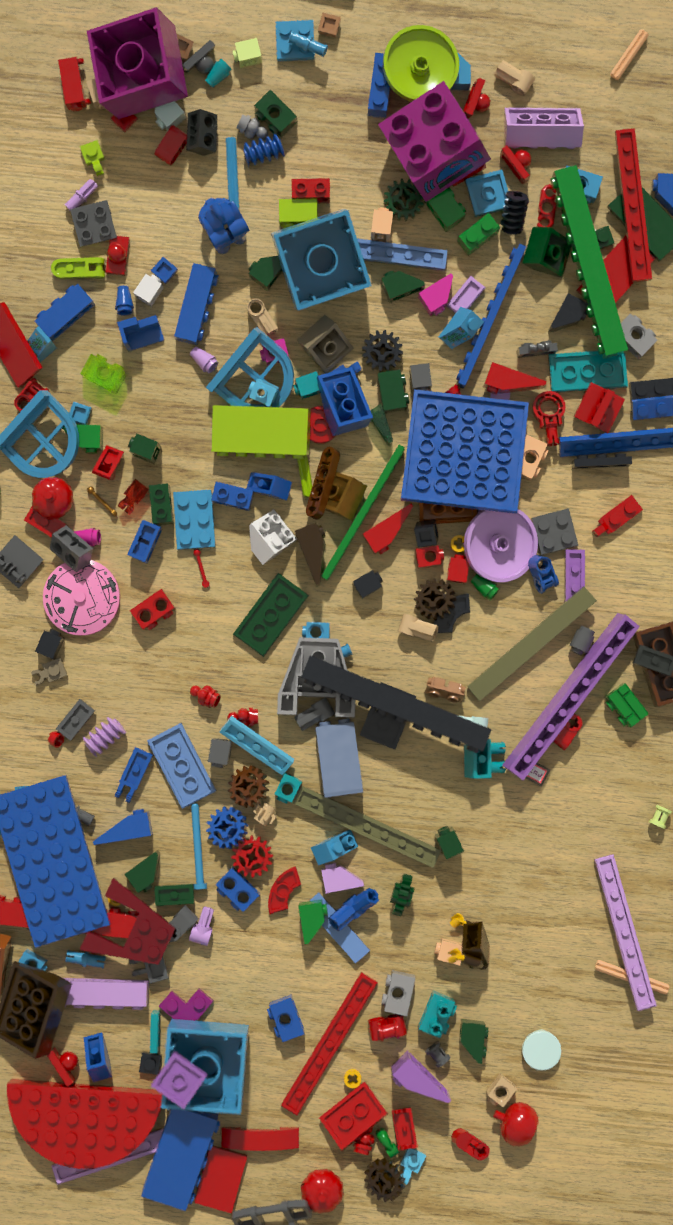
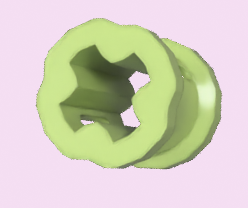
M656 804V812L649 822L665 829V823L669 814H672V811ZM663 812V815H662V817H661V820L658 821V819H659L661 813Z

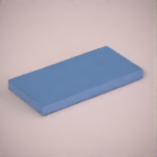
M182 723L147 740L182 809L217 791Z

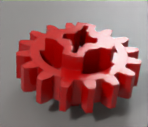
M253 835L250 836V840L243 837V843L238 841V848L232 849L236 853V855L231 856V859H236L233 866H239L238 873L242 870L245 871V877L248 873H251L252 878H254L255 873L261 876V870L267 872L268 868L266 865H272V861L268 860L273 857V854L268 852L272 847H266L267 840L261 842V836H258L256 840ZM253 843L251 848L243 849L245 845ZM260 846L265 852V857L259 852ZM254 848H256L255 856L258 858H254L251 864H249L250 857L247 853L251 854ZM240 857L244 858L246 862L245 866L241 863ZM257 863L262 864L256 869H251Z

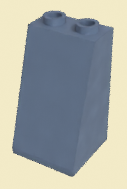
M350 719L338 720V724L332 725L330 721L319 722V726L316 727L324 797L363 793L354 722H350Z

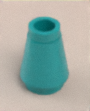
M220 59L218 62H215L205 81L214 88L230 75L229 72L232 68Z

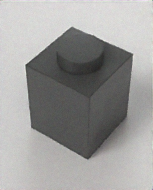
M429 363L410 365L412 391L414 389L424 391L431 389L432 381Z

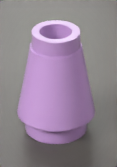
M198 347L193 348L190 352V356L203 372L211 373L216 369L218 361L215 356Z

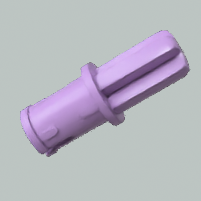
M89 179L78 191H75L76 193L64 205L69 210L79 207L84 201L87 202L86 199L97 189L98 185L92 179Z

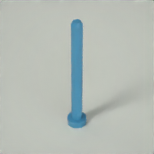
M196 803L191 805L196 884H193L194 889H206L207 883H204L199 805Z

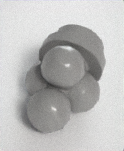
M242 114L236 127L241 133H244L249 139L254 138L255 135L261 139L267 136L266 128L260 127V122L257 118H251L249 115L245 116Z

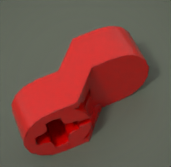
M458 1128L452 1133L451 1140L458 1148L477 1160H484L488 1157L490 1153L489 1146L463 1128Z

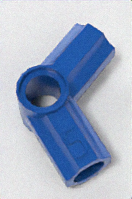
M368 888L358 895H352L342 904L341 908L328 918L330 925L337 931H340L352 920L360 917L367 909L373 907L379 901L377 891Z

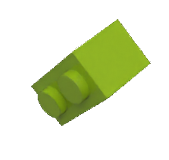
M279 199L280 227L287 228L317 218V199Z

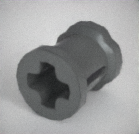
M439 1041L433 1043L425 1051L436 1062L437 1068L443 1066L451 1058L441 1048Z

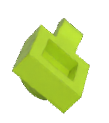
M98 140L80 146L87 166L93 165L97 176L104 174L100 161L105 160Z

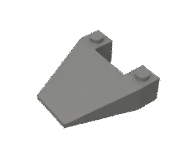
M300 637L278 693L277 714L297 715L298 696L336 698L335 717L355 718L354 699H351L349 702L340 698L341 694L333 691V694L327 693L322 690V686L317 684L314 687L303 683L305 679L301 678L310 655L347 670L339 639Z

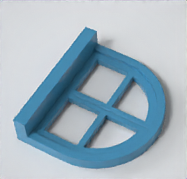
M255 327L206 388L211 392L215 391L231 406L268 407L265 404L244 402L251 394L247 391L242 399H239L224 385L239 367L255 381L257 379L266 381L264 377L279 360L284 373V381L281 391H278L275 401L270 407H280L289 397L293 388L294 370L287 353L263 331ZM259 343L276 357L261 376L244 362Z
M40 390L0 434V450L19 470L37 478L52 477L64 472L75 460L79 449V432L74 419L48 390ZM49 407L62 422L46 439L33 423ZM65 426L68 434V447L63 456L50 441ZM28 430L41 445L27 460H24L12 446ZM44 448L58 461L57 464L48 468H39L30 464Z

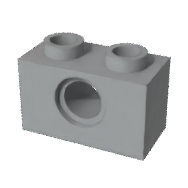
M629 314L621 322L628 350L639 360L656 343V335L651 329H646L642 325L640 318L636 315L632 316ZM633 331L638 332L640 339H634L631 333Z
M392 970L391 975L387 974L385 986H388L387 994L383 993L381 1002L385 1012L403 1016L408 1015L415 975ZM394 989H402L403 994L400 997L393 996L392 992Z

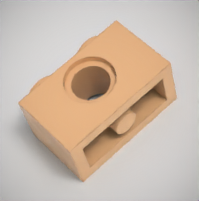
M387 208L374 209L371 229L372 241L387 243L390 241L393 212Z
M529 435L525 436L521 477L531 481L533 477H537L541 467H538L540 460H545L549 450L546 449L547 443ZM527 454L533 455L535 462L528 463L525 460V456Z

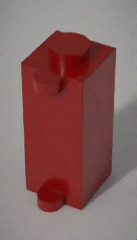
M77 57L59 59L58 63L66 107L71 111H80L91 104L90 99H85L80 65L84 64V59Z

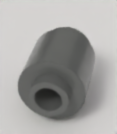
M584 626L577 629L569 645L572 647L571 651L581 656L583 653L587 654L595 638L593 636L595 632Z

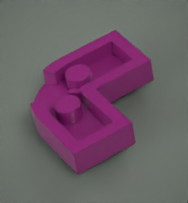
M198 988L186 1003L171 990L159 1007L173 1019L196 1021L214 1000Z

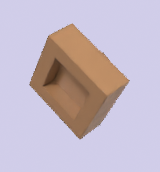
M322 12L318 33L336 38L341 17Z
M177 34L181 58L187 60L194 42Z

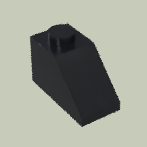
M568 293L548 331L554 332L577 325L580 319L584 321L587 316L586 307L588 303Z

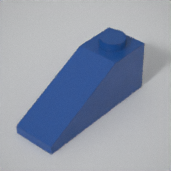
M144 809L133 810V814H130L95 839L93 845L151 836L153 831L149 811L144 812Z

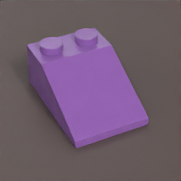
M408 1050L391 1066L392 1079L399 1087L403 1085L408 1090L446 1103L451 1101L449 1091Z

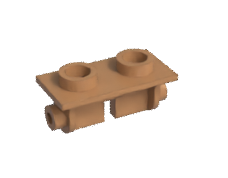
M434 676L432 678L428 677L424 693L434 698H445L453 703L462 702L466 687L462 686L463 684L449 681L448 687H445L446 680Z

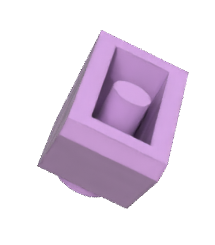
M336 863L326 864L325 868L321 870L326 893L364 886L361 878L341 865L336 866Z

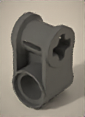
M186 905L169 922L177 930L172 935L170 942L177 941L199 919Z

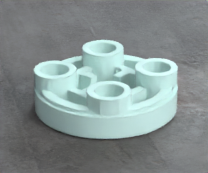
M543 1029L530 1033L525 1038L521 1047L526 1063L536 1070H548L554 1067L561 1057V1045L555 1035Z

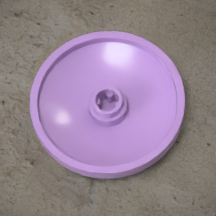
M519 509L517 514L487 510L480 511L469 523L464 537V551L469 565L479 576L494 582H508L522 576L529 569V559L537 554L538 537L534 524Z

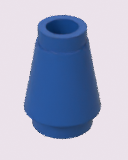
M122 285L118 287L115 310H117L119 315H130L134 305L129 287Z

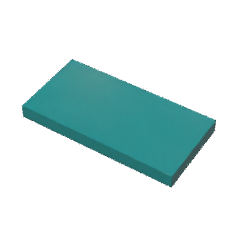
M598 351L548 355L551 391L553 392L586 391L590 382L604 389L628 387L625 353L603 359L602 354L599 355Z

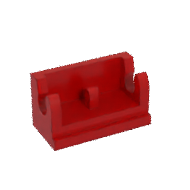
M411 1107L392 1110L398 1150L418 1148Z

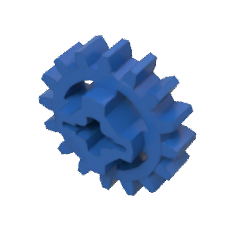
M223 807L222 811L217 809L216 816L210 815L213 819L212 822L207 821L210 828L206 829V832L211 833L208 839L214 840L212 844L219 845V848L222 849L225 847L232 849V844L238 847V841H244L242 835L248 834V832L244 831L248 824L243 823L247 818L243 815L241 816L242 812L233 807L229 809ZM231 816H233L237 820V822H234Z

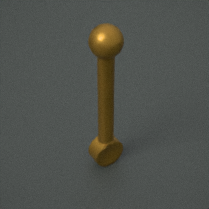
M93 487L87 488V492L105 506L114 517L117 515V512L94 491Z

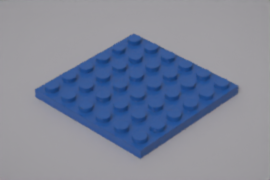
M414 389L401 500L517 514L529 402Z

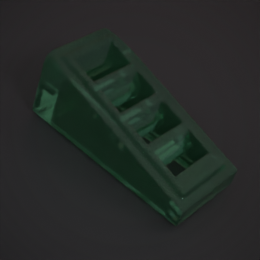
M379 404L370 410L373 416L371 421L386 444L390 446L393 443V437L383 406Z

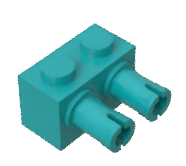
M488 739L482 752L478 751V753L467 750V745H464V777L472 779L492 778L491 773H505L506 768H500L503 767L504 761L491 762V754H505L506 749H500V747H506L505 743L491 742V739Z
M433 990L418 1024L419 1030L441 1038L442 1034L445 1035L449 1028L448 1019L450 1016H454L457 1008L455 1000Z

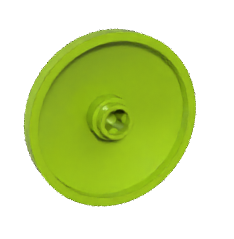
M426 25L409 26L400 30L389 41L383 56V72L392 90L400 97L412 102L442 81L445 82L450 90L458 76L459 56L453 42L440 30Z

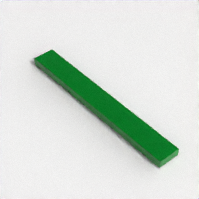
M398 445L324 570L321 576L324 580L327 581L331 577L404 453L405 447Z

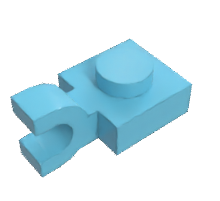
M406 1149L400 1165L404 1166V1173L401 1175V1177L406 1178L404 1184H408L412 1171L418 1174L426 1154L416 1149Z

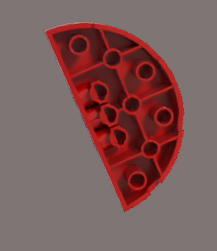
M11 1079L7 1083L8 1106L20 1135L33 1150L44 1158L70 1168H99L128 1156L149 1135L162 1109V1094L156 1089L72 1083L67 1087L62 1082Z

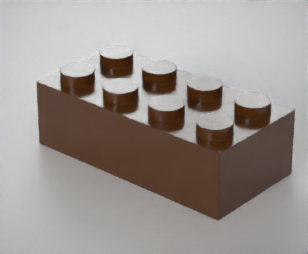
M673 622L637 631L633 635L637 649L639 645H643L673 656ZM642 667L654 707L673 703V672L671 676H667Z

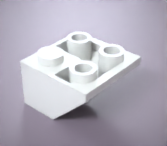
M275 510L270 511L249 525L251 551L262 565L276 557L297 540Z

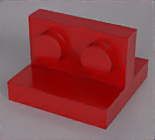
M590 382L573 417L605 433H609L625 398L616 395L610 389H604Z

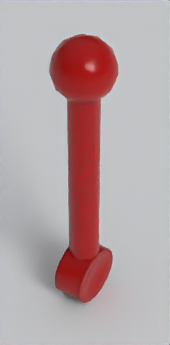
M195 549L193 551V554L197 558V562L203 579L202 586L204 588L209 587L210 583L206 580L205 572L200 558L201 551L199 549Z

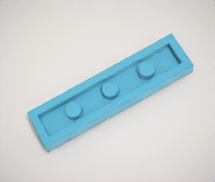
M233 716L229 718L219 732L281 775L294 762V758Z

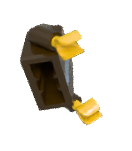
M460 913L455 914L451 917L450 925L454 928H457L459 925L463 926L462 953L458 948L449 951L448 954L451 957L448 958V961L454 963L461 960V963L468 965L471 969H486L489 966L490 945L483 922L472 923L468 920L464 921Z

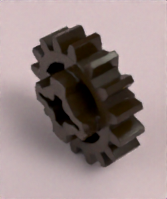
M436 578L433 579V583L427 580L426 586L421 584L422 590L416 591L419 597L414 598V601L417 603L415 607L419 610V613L422 616L425 615L428 620L431 616L434 620H437L438 616H441L443 619L444 613L450 615L449 608H455L452 602L457 601L454 596L455 591L451 588V585L449 583L445 584L443 579L438 583Z
M383 1157L381 1160L377 1158L367 1166L368 1169L364 1172L367 1177L364 1181L369 1183L366 1188L372 1190V1196L376 1194L377 1200L383 1197L384 1202H387L389 1199L392 1202L402 1194V1190L405 1189L402 1183L406 1181V1178L401 1177L404 1172L398 1171L399 1164L394 1166L392 1159L387 1162L386 1158Z

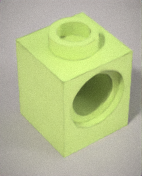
M257 38L235 43L236 50L232 52L234 60L239 62L240 68L262 63Z

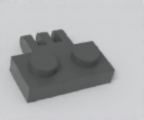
M542 341L536 345L524 343L518 348L517 356L518 358L556 354L558 351L557 343H552V341Z

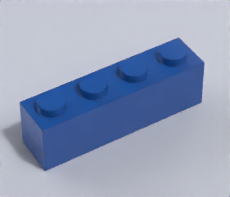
M193 263L174 334L175 340L197 346L199 341L203 340L205 330H202L204 322L207 323L209 318L207 308L209 304L212 305L214 299L212 289L213 286H217L219 275H216V268Z

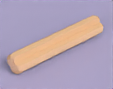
M641 29L610 74L613 79L619 80L648 38L649 34Z

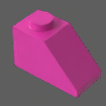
M452 273L419 293L418 298L430 316L433 314L437 316L445 311L444 307L447 305L453 279Z

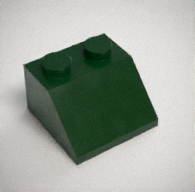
M533 227L522 263L535 271L563 277L571 244L567 243L565 236L551 227Z

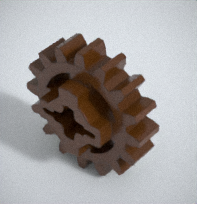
M252 765L249 768L243 766V771L237 769V775H231L233 782H228L232 786V788L228 789V792L232 794L230 798L235 801V804L241 805L244 808H247L248 805L254 808L255 802L260 805V799H266L264 792H269V789L265 788L269 781L264 780L267 775L262 773L261 769Z

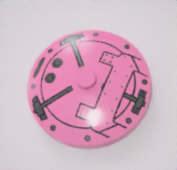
M91 560L90 564L78 572H75L66 563H63L50 574L45 583L43 604L49 619L62 631L80 636L91 635L103 630L115 618L120 605V590L113 574L106 567Z

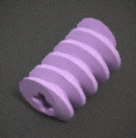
M107 717L108 724L101 722L102 729L95 727L96 734L89 732L90 739L83 737L85 745L95 757H97L96 752L99 754L103 753L102 747L105 749L109 748L107 742L115 743L113 737L121 738L119 732L122 734L127 733L115 717L114 719Z

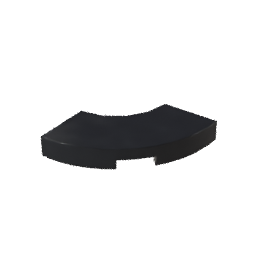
M469 593L456 596L457 601L452 602L455 608H449L450 615L444 613L443 619L441 616H438L437 620H434V625L439 626L438 633H452L453 625L457 618L463 614L470 613Z

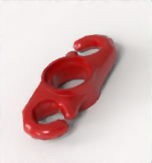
M548 184L541 189L538 221L546 219L549 221L546 227L552 228L556 211V195L548 197L545 192L551 189L556 193V189L553 190L552 186ZM545 203L551 204L552 211L549 213L544 212L542 205ZM537 223V227H544L541 223Z

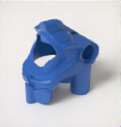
M212 197L206 200V203L199 212L198 218L216 251L220 254H226L230 250V244L241 245L245 243L247 239L246 233L250 230L234 201L230 202V200L225 198L212 199Z

